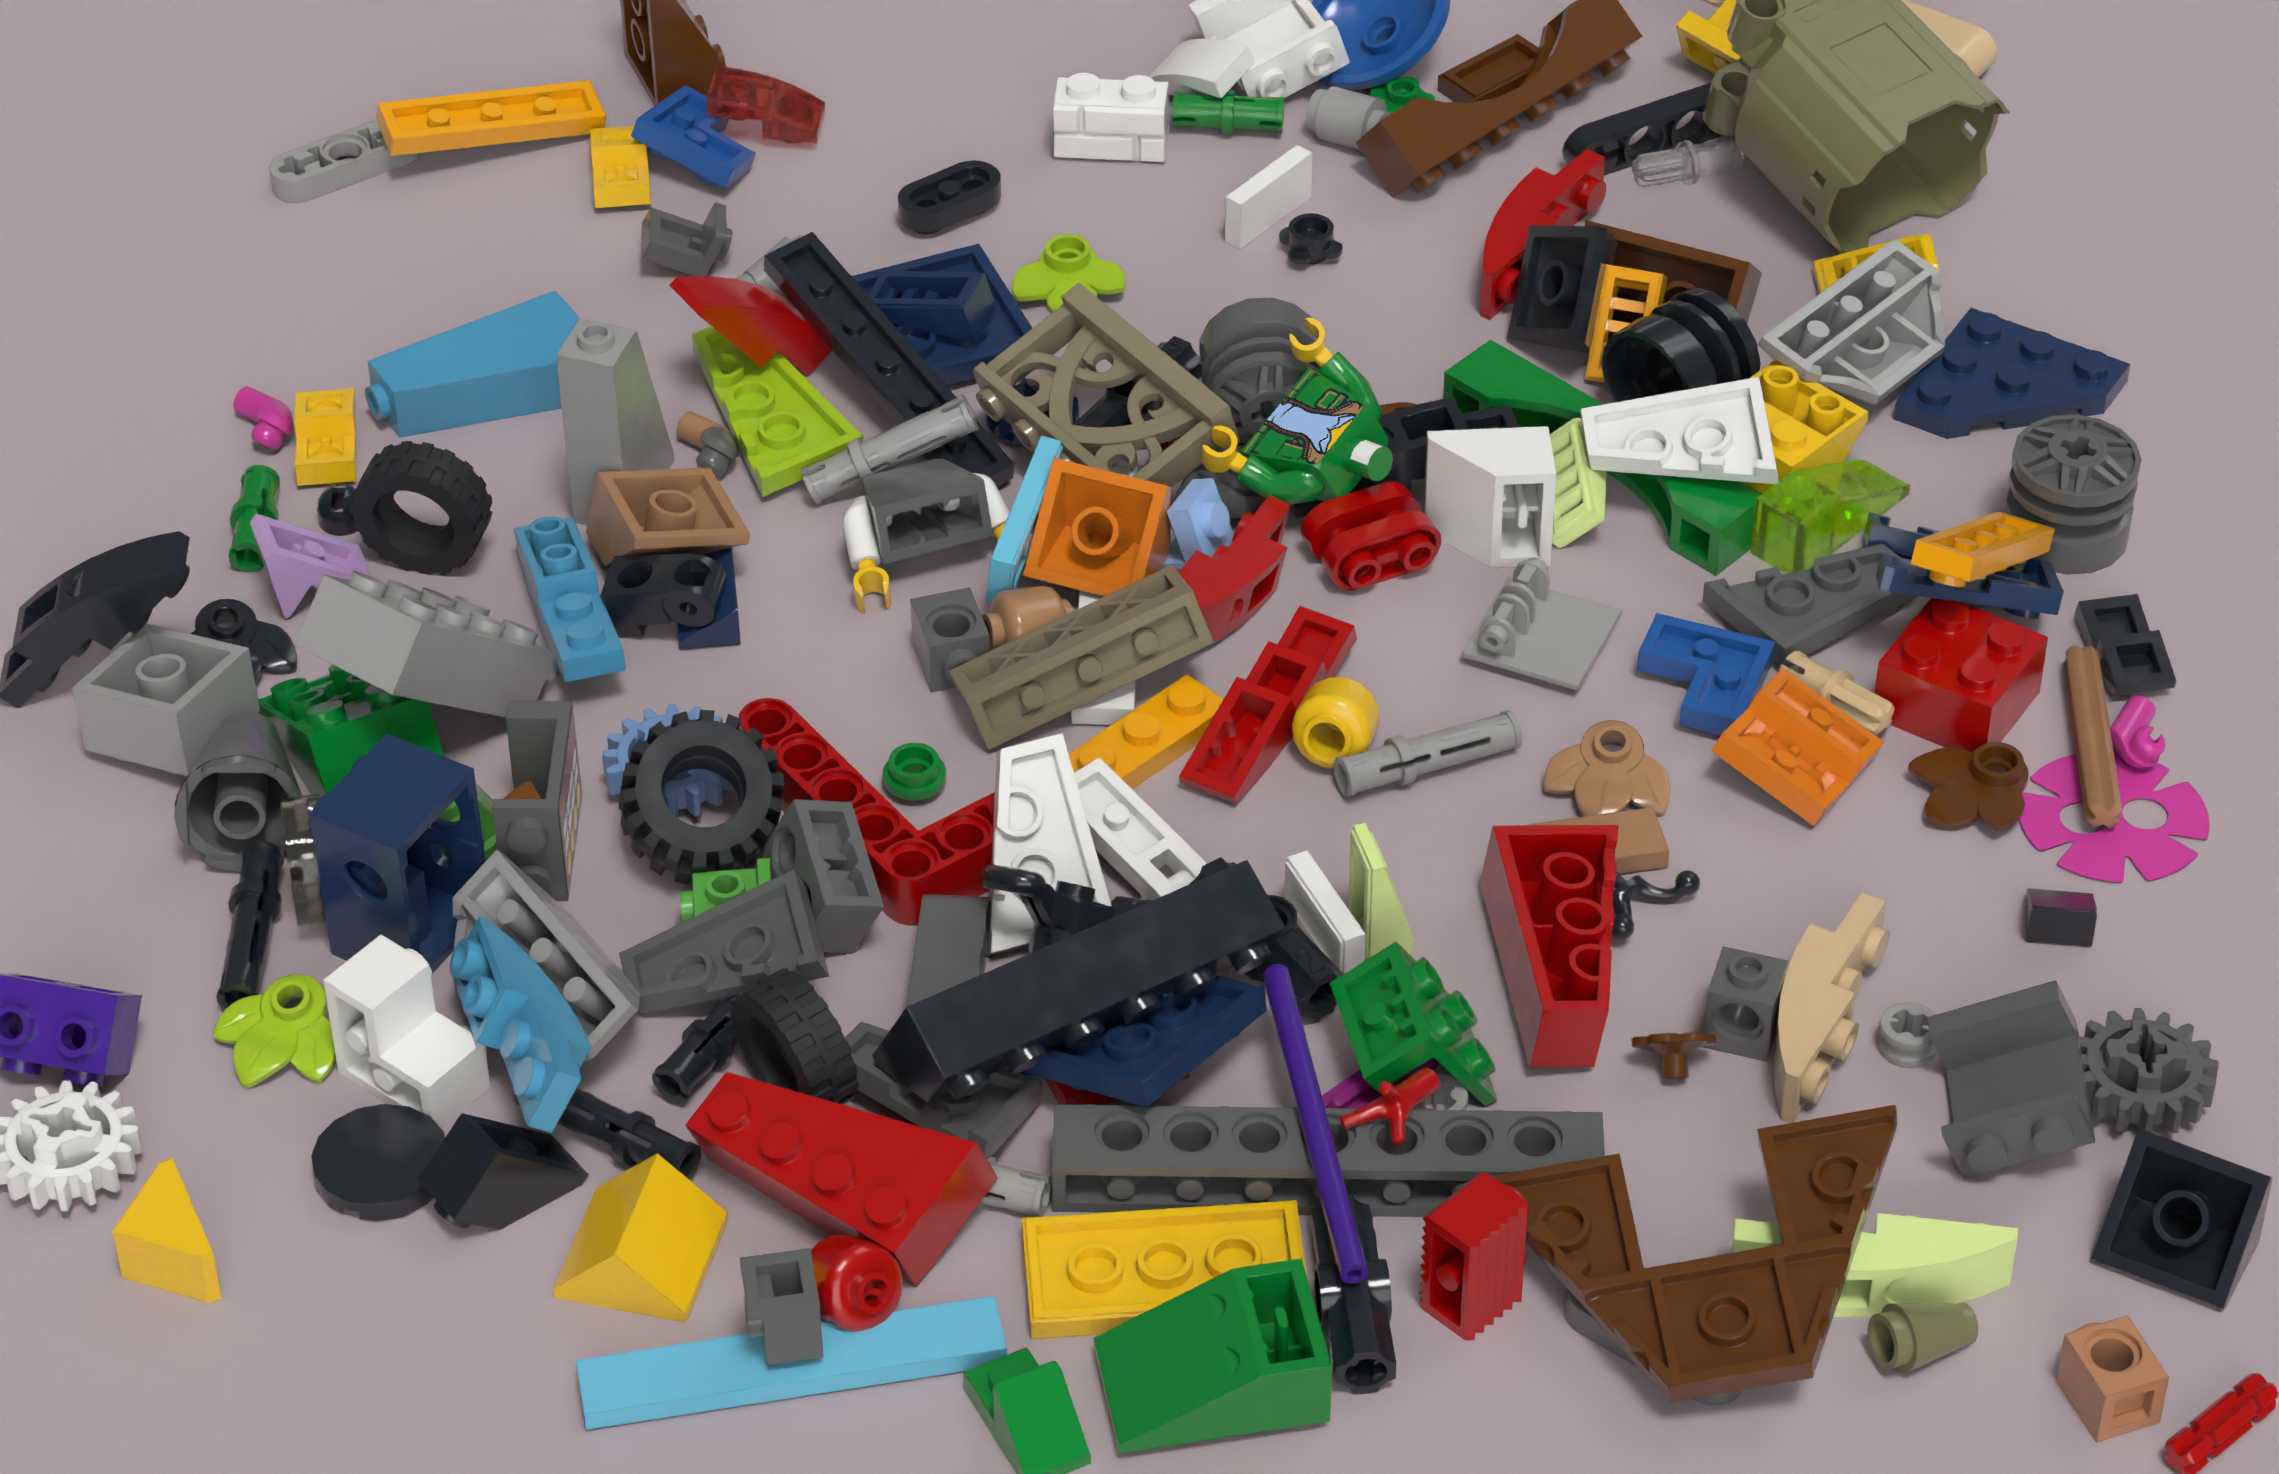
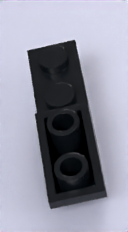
M1454 397L1425 402L1385 414L1381 417L1379 423L1389 438L1387 447L1393 455L1391 470L1383 480L1378 482L1362 477L1350 493L1390 481L1402 483L1411 493L1412 480L1425 478L1427 431L1517 428L1520 426L1510 405L1461 413ZM1315 499L1314 501L1292 504L1291 508L1295 518L1306 517L1314 507L1324 501Z
M180 531L120 545L91 557L67 570L37 591L19 607L13 645L4 656L0 679V698L19 708L36 690L40 692L47 690L55 680L60 667L72 655L80 657L93 640L111 650L129 632L132 634L138 633L147 623L153 608L164 597H175L185 585L190 573V567L186 565L190 537Z

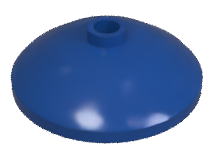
M1313 0L1311 4L1323 20H1332L1337 26L1350 61L1346 66L1319 79V81L1330 87L1335 86L1347 90H1359L1385 84L1405 74L1428 54L1438 40L1448 18L1450 0Z

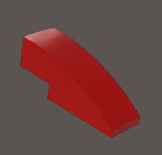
M677 276L669 284L703 320L761 368L778 351L804 374L809 376L832 352L828 344L787 297L764 286L738 279L715 276Z

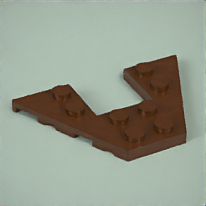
M1895 1105L1757 1129L1759 1148L1782 1244L1644 1268L1620 1153L1494 1175L1492 1177L1503 1185L1515 1188L1527 1201L1530 1210L1526 1229V1243L1672 1403L1813 1378L1897 1129V1110Z

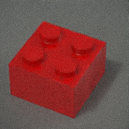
M1930 598L1878 662L1875 694L1893 704L1895 710L1891 717L1893 721L1891 723L1892 726L1942 747H1955L1974 753L1979 746L1985 743L2001 742L2040 693L2048 637L1963 602Z

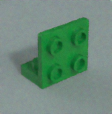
M1394 942L1330 982L1362 1076L1377 1092L1382 1082L1393 1083L1434 1057L1484 1106H1488L1497 1100L1489 1075L1496 1071L1495 1065L1485 1047L1474 1037L1471 1029L1478 1023L1476 1015L1469 1002L1458 990L1449 994L1444 989L1438 973L1426 958L1422 957L1416 961L1400 944Z

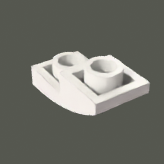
M1193 39L1180 43L1149 77L1157 82H1169V95L1174 96V92L1195 94L1197 91L1222 98L1255 61L1248 46L1220 39Z

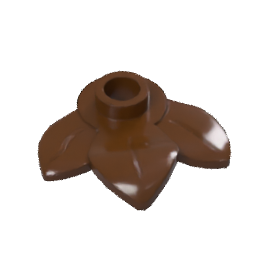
M1989 742L1979 746L1974 753L1955 747H1945L1922 754L1908 764L1909 772L1934 788L1925 804L1924 817L1927 822L1935 826L1957 829L1967 827L1980 819L1988 828L2001 831L2014 825L2024 813L2025 801L2021 792L2027 786L2029 772L2021 752L2012 745L2002 742Z

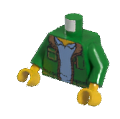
M1305 318V326L1311 335L1317 338L1315 343L1302 345L1291 333L1289 334L1291 351L1296 359L1307 363L1315 361L1321 369L1318 372L1310 368L1305 371L1241 450L1242 454L1237 452L1238 443L1234 431L1222 425L1212 428L1211 439L1216 445L1225 448L1226 451L1216 452L1206 445L1201 447V460L1204 467L1209 471L1222 473L1231 469L1238 473L1235 477L1237 481L1265 499L1272 495L1291 505L1314 501L1315 499L1327 501L1349 494L1362 477L1377 482L1383 480L1391 470L1393 463L1392 452L1387 447L1389 438L1379 423L1382 417V409L1370 383L1339 351L1333 355L1328 350L1324 327L1314 318Z

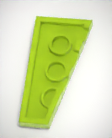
M712 326L692 333L693 353L762 497L802 481V468L811 466L819 461L821 462L847 449L848 442L856 438H860L863 441V435L778 351L761 368Z

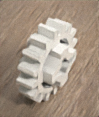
M68 1080L62 1082L59 1093L50 1095L45 1088L39 1086L35 1088L36 1100L30 1104L19 1099H14L10 1102L14 1117H0V1185L7 1184L10 1198L14 1201L30 1193L33 1209L37 1210L46 1205L49 1199L57 1200L61 1211H68L72 1204V1199L82 1197L91 1206L97 1204L96 1190L103 1187L108 1191L116 1193L121 1189L118 1173L134 1174L137 1167L134 1155L142 1153L139 1129L133 1107H123L121 1095L117 1091L108 1093L101 1098L98 1083L90 1082L82 1092H73L72 1084Z

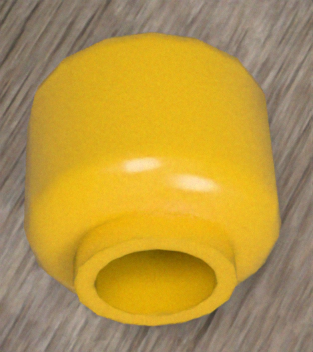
M1329 677L1319 681L1304 695L1296 709L1292 721L1293 740L1300 753L1311 763L1327 769H1334L1336 757H1345L1368 751L1380 724L1379 705L1372 692L1358 681L1347 677Z

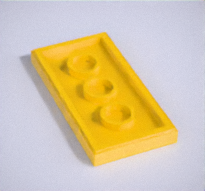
M1297 1200L1022 1218L1031 1339L1100 1335L1233 1268L1302 1258L1306 1272Z

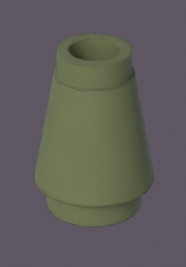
M1964 1302L1957 1304H1887L1881 1313L1874 1314L1870 1318L1867 1327L1869 1348L1877 1364L1885 1370L1895 1369L1900 1373H1908L1965 1345L1973 1344L1978 1337L1976 1315L1972 1308Z

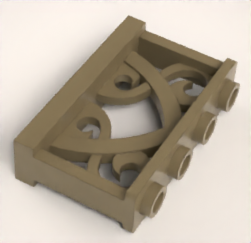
M1077 283L1061 296L1064 304L987 365L981 362L973 368V373L980 389L976 393V399L982 409L994 421L999 422L1003 418L1008 422L1019 441L1032 453L1035 452L1042 435L1061 441L1063 446L1062 460L1112 472L1110 468L1113 464L1125 461L1129 463L1132 473L1138 461L1135 450L1147 448L1150 453V462L1132 477L1167 485L1172 488L1203 463L1201 460L1202 445H1206L1216 452L1226 451L1225 448L1216 445L1211 439V431L1214 426L1222 425L1230 428L1237 437V443L1240 442L1230 407L1225 401L1080 283ZM1069 343L1061 358L1054 356L1057 351ZM1103 359L1112 364V367L1105 372L1099 373L1096 371V364ZM1085 366H1086L1088 369H1090V370H1092V371H1094V372L1085 370V369H1084ZM1035 369L1055 372L1053 378L1043 374L1027 378L1028 386L1039 388L1038 392L1030 397H1024L1013 388L1014 385ZM1130 380L1136 384L1129 395L1127 403L1131 425L1100 428L1073 425L1072 409L1077 384L1096 389L1116 387ZM1150 401H1157L1162 407L1155 411L1148 410L1151 420L1144 421L1141 416L1142 407ZM1049 410V417H1047L1043 412ZM1180 437L1167 449L1162 451L1160 444Z

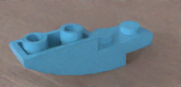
M543 517L533 521L528 526L514 528L521 564L546 647L557 653L553 661L556 675L562 674L566 683L625 671L623 647L600 597L596 569L574 518Z
M478 917L468 938L461 939L454 948L450 960V974L454 979L463 1011L466 1013L476 1043L500 1050L527 1126L552 1133L582 1079L579 1069L591 1049L590 1042L568 1002L537 963L491 920Z

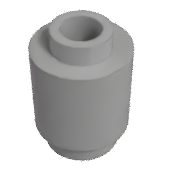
M1333 86L1328 90L1318 89L1314 92L1307 106L1305 122L1307 129L1315 132L1320 140L1360 150L1356 142L1379 121L1389 116L1390 113L1387 112L1386 103L1381 98Z

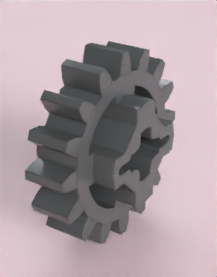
M2135 1008L2132 1019L2124 1020L2121 1015L2113 1010L2107 1013L2105 1027L2100 1023L2090 1020L2086 1023L2084 1037L2079 1036L2089 1102H2093L2092 1118L2097 1121L2108 1115L2115 1117V1130L2123 1132L2128 1128L2130 1123L2139 1124L2141 1129L2153 1132L2154 1125L2162 1124L2166 1130L2174 1134L2179 1132L2181 1117L2196 1124L2200 1121L2202 1108L2211 1107L2213 1102L2219 1063L2218 1060L2209 1058L2212 1044L2209 1040L2192 1042L2194 1026L2188 1023L2175 1029L2169 1026L2170 1014L2162 1012L2156 1021L2146 1020V1015L2142 1008Z

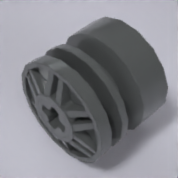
M1271 297L1250 298L1229 305L1208 321L1199 339L1202 382L1229 405L1240 442L1237 444V452H1241L1308 368L1317 372L1321 369L1315 361L1310 363L1301 362L1295 358L1291 351L1290 333L1302 345H1311L1317 341V338L1311 335L1305 326V318L1312 317L1294 303Z
M2076 414L2050 416L2033 422L2017 436L2012 454V468L2009 475L2010 488L2006 498L2004 513L2055 528L2049 552L2034 557L2035 559L2052 563L2056 573L2070 575L2093 573L2109 567L2125 553L2142 461L2137 444L2122 429L2104 420Z

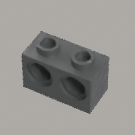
M793 799L764 844L766 856L770 858V870L773 879L795 869L806 885L823 952L853 953L883 910L884 905L852 802Z

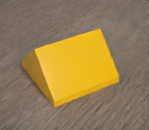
M657 1153L596 1188L553 1287L554 1298L687 1323L727 1226L728 1212Z

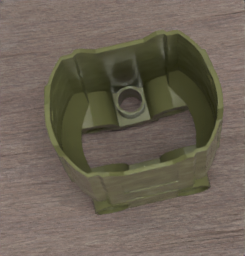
M1736 0L1727 35L1728 40L1732 44L1731 50L1737 53L1740 58L1716 71L1703 109V120L1707 127L1715 133L1723 136H1735L1736 145L1839 254L1868 247L1869 235L1913 214L1937 219L1945 216L1948 211L1959 207L1983 177L1988 174L1986 147L1994 133L1999 114H2007L2010 111L1902 0ZM1966 122L1977 131L1975 136L1964 127Z

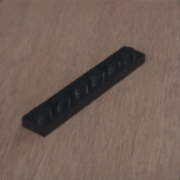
M813 232L764 255V271L896 425L957 398ZM978 421L976 423L979 426V430L958 437L939 448L923 454L927 461L945 459L971 473L984 474L990 477L997 487L1013 479L1015 464Z

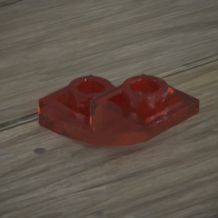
M716 66L707 95V116L727 117L736 121L747 119L762 120L763 139L782 140L787 143H817L825 115L824 101L795 85L774 77L737 68Z

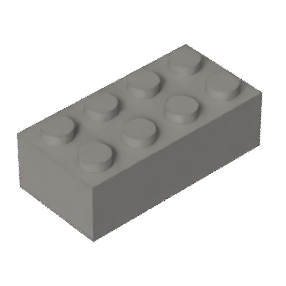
M357 571L352 572L349 580L323 575L295 642V646L392 695L505 718L508 701H537L557 654L535 643L538 632L511 620L504 619L501 623L488 617L490 609L478 602L456 595L455 599H452L442 593L424 587L420 592L408 585L388 579L387 583H384Z

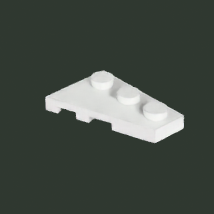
M1759 377L1581 409L1591 470L1779 485Z
M1063 733L1000 749L997 752L992 864L1039 873L1054 890L1057 881L1094 888L1096 890L1093 901L1105 904V906H1111ZM995 889L990 890L987 956L1030 945L1034 922L1019 894Z

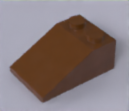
M620 0L625 56L654 106L685 85L714 101L721 99L719 77L726 75V63L719 44L712 45L710 43L704 19L700 14L694 16L685 0Z

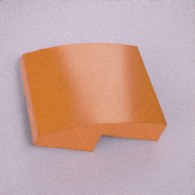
M1783 668L1759 690L1748 709L1721 734L1711 751L1805 821L1815 826L1856 780L1885 742Z

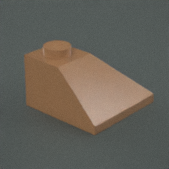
M711 468L597 472L586 534L604 566H611L614 556L702 555L749 543L750 532Z

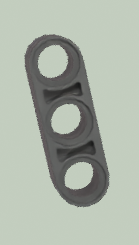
M923 895L906 1007L985 973L988 952L989 897Z

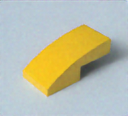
M634 126L590 129L595 208L651 204L647 145L631 137Z
M354 388L295 392L294 425L296 448L294 466L297 486L356 482L357 424Z

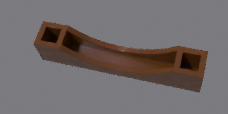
M1577 0L1543 27L1537 55L1528 75L1517 89L1497 98L1472 103L1441 102L1418 97L1379 121L1356 144L1392 197L1397 196L1411 186L1419 194L1445 175L1441 168L1446 164L1451 163L1455 170L1461 168L1483 152L1479 144L1486 139H1489L1491 144L1496 146L1521 128L1517 123L1518 119L1526 116L1529 122L1532 123L1558 105L1554 99L1555 96L1563 93L1566 99L1569 100L1594 82L1591 74L1599 70L1603 77H1606L1631 59L1626 50L1643 36L1618 0Z

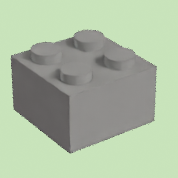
M148 623L138 633L131 635L72 687L86 751L184 776L189 774L217 728L227 717L240 712L258 713L260 711L249 648Z

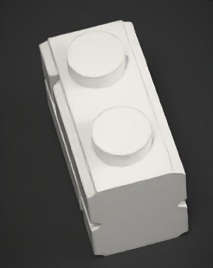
M1077 73L1069 78L1058 77L1053 108L1054 157L1165 162L1169 131V82H1157L1144 75H1133L1125 80L1099 79L1090 73Z

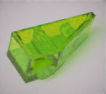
M1864 459L1795 469L1779 481V485L1774 484L1756 498L1751 554L1773 567H1778L1780 571L1786 574L1810 569L1813 567L1815 558L1832 555L1863 531L1869 512L1883 515L1908 496L1910 485Z

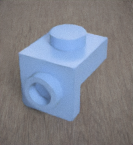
M1214 478L1192 479L1167 510L1176 538L1170 544V554L1161 570L1170 565L1181 570L1196 550L1212 557L1221 544L1229 547L1232 543L1234 534L1230 526L1229 512L1226 505L1221 501Z

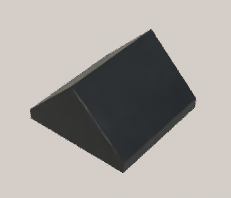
M1529 226L1507 338L1590 354L1606 264H1614L1618 241L1608 229L1599 226Z
M2138 1128L2091 1259L2225 1309L2259 1244L2273 1177Z

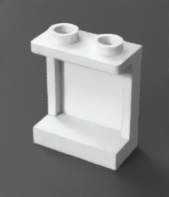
M1196 0L1189 4L1201 39H1220L1249 47L1255 63L1234 84L1241 96L1286 98L1350 63L1337 26L1332 20L1324 21L1309 0Z

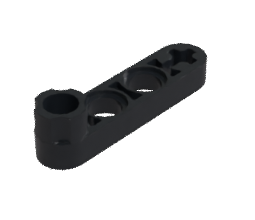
M1711 83L1578 127L1568 136L1562 149L1563 159L1569 164L1583 151L1589 149L1605 157V176L1722 137L1723 135L1715 133L1707 127L1703 120V109ZM1695 111L1693 117L1686 125L1676 129L1679 121L1687 113ZM1648 127L1642 138L1636 143L1628 145L1630 139L1638 130ZM1729 136L1735 142V136Z

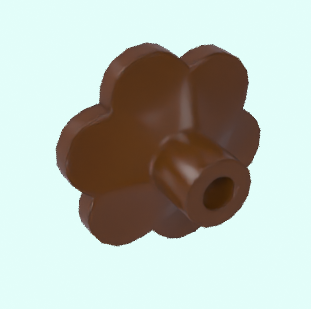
M1702 1032L1682 1034L1658 1033L1633 1037L1631 1042L1634 1048L1649 1050L1661 1056L1662 1079L1689 1078L1688 1054L1700 1047L1716 1045V1035H1707V1033Z

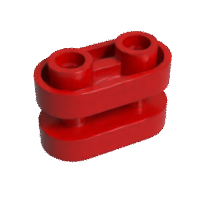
M1394 481L1384 482L1324 501L1308 513L1301 526V536L1314 556L1322 560V566L1334 584L1346 591L1365 588L1427 567L1437 555L1442 541L1440 532L1429 517L1420 511L1419 504L1402 483Z

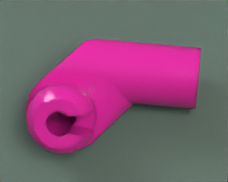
M249 386L239 390L235 396L233 407L236 413L258 423L251 432L252 440L271 451L279 449L284 436L289 437L293 430L292 412L288 406L282 401Z
M2140 695L2131 696L2111 725L2110 730L2113 748L2125 763L2134 768L2145 769L2154 766L2158 762L2160 755L2165 750L2166 744L2162 734L2156 740L2149 736L2154 729L2149 724L2156 714V708L2148 698Z

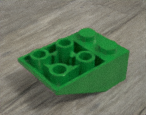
M334 665L328 668V675L307 682L306 678H294L280 682L271 687L272 695L258 699L259 714L268 718L275 725L289 761L310 794L317 799L325 794H329L351 771L356 760L360 756L367 754L386 734L444 756L429 702L392 695Z
M1302 1258L1233 1268L1093 1338L1094 1350L1119 1453L1330 1421L1332 1365Z

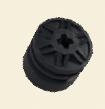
M1696 287L1677 293L1668 302L1654 308L1650 315L1635 320L1613 334L1603 348L1601 364L1605 385L1614 403L1749 379L1760 371L1761 366L1757 342L1745 319L1724 298L1713 291Z

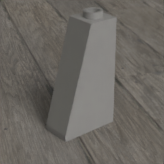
M580 318L556 354L573 518L575 523L587 525L597 472L670 469L674 463V452L637 330Z

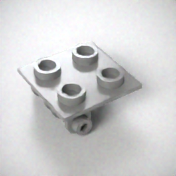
M1529 558L1517 564L1513 571V579L1507 577L1463 649L1462 657L1577 691L1618 622L1622 610L1550 590L1547 564L1539 558Z

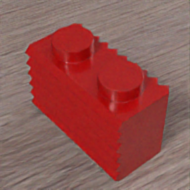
M1482 1172L1422 1218L1426 1225L1422 1227L1425 1235L1422 1236L1425 1244L1421 1247L1425 1253L1421 1255L1424 1263L1420 1265L1423 1269V1272L1420 1274L1423 1279L1420 1286L1423 1290L1419 1292L1422 1297L1419 1304L1423 1311L1465 1341L1475 1340V1333H1484L1485 1325H1494V1318L1503 1317V1310H1512L1513 1302H1522L1524 1265L1527 1261L1525 1253L1526 1229L1530 1210L1527 1201L1515 1188L1503 1185L1486 1172Z

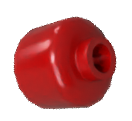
M851 1234L831 1235L818 1242L811 1249L821 1320L851 1332H859L881 1324L896 1310L902 1296L903 1276L898 1261L886 1248Z

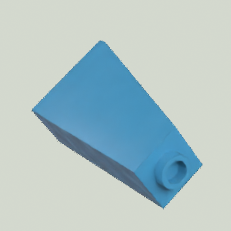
M555 290L368 360L371 384L365 388L368 406L377 420L384 418L399 438L562 409L556 354L580 318Z

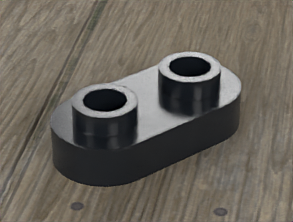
M972 160L957 163L909 183L898 193L899 220L905 227L917 233L932 234L971 216L983 213L994 207L1001 199L1000 172L992 164Z

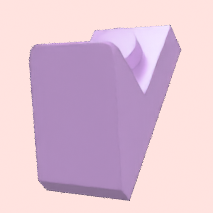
M255 514L250 522L271 586L285 619L292 615L311 585L318 589L324 574L349 580L352 572L357 571L372 577L359 545L259 514Z

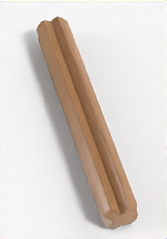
M2073 645L2066 651V660L2063 663L2085 819L2093 827L2104 824L2111 828L2120 821L2119 813L2122 810V802L2099 653L2092 646L2080 648L2077 645Z

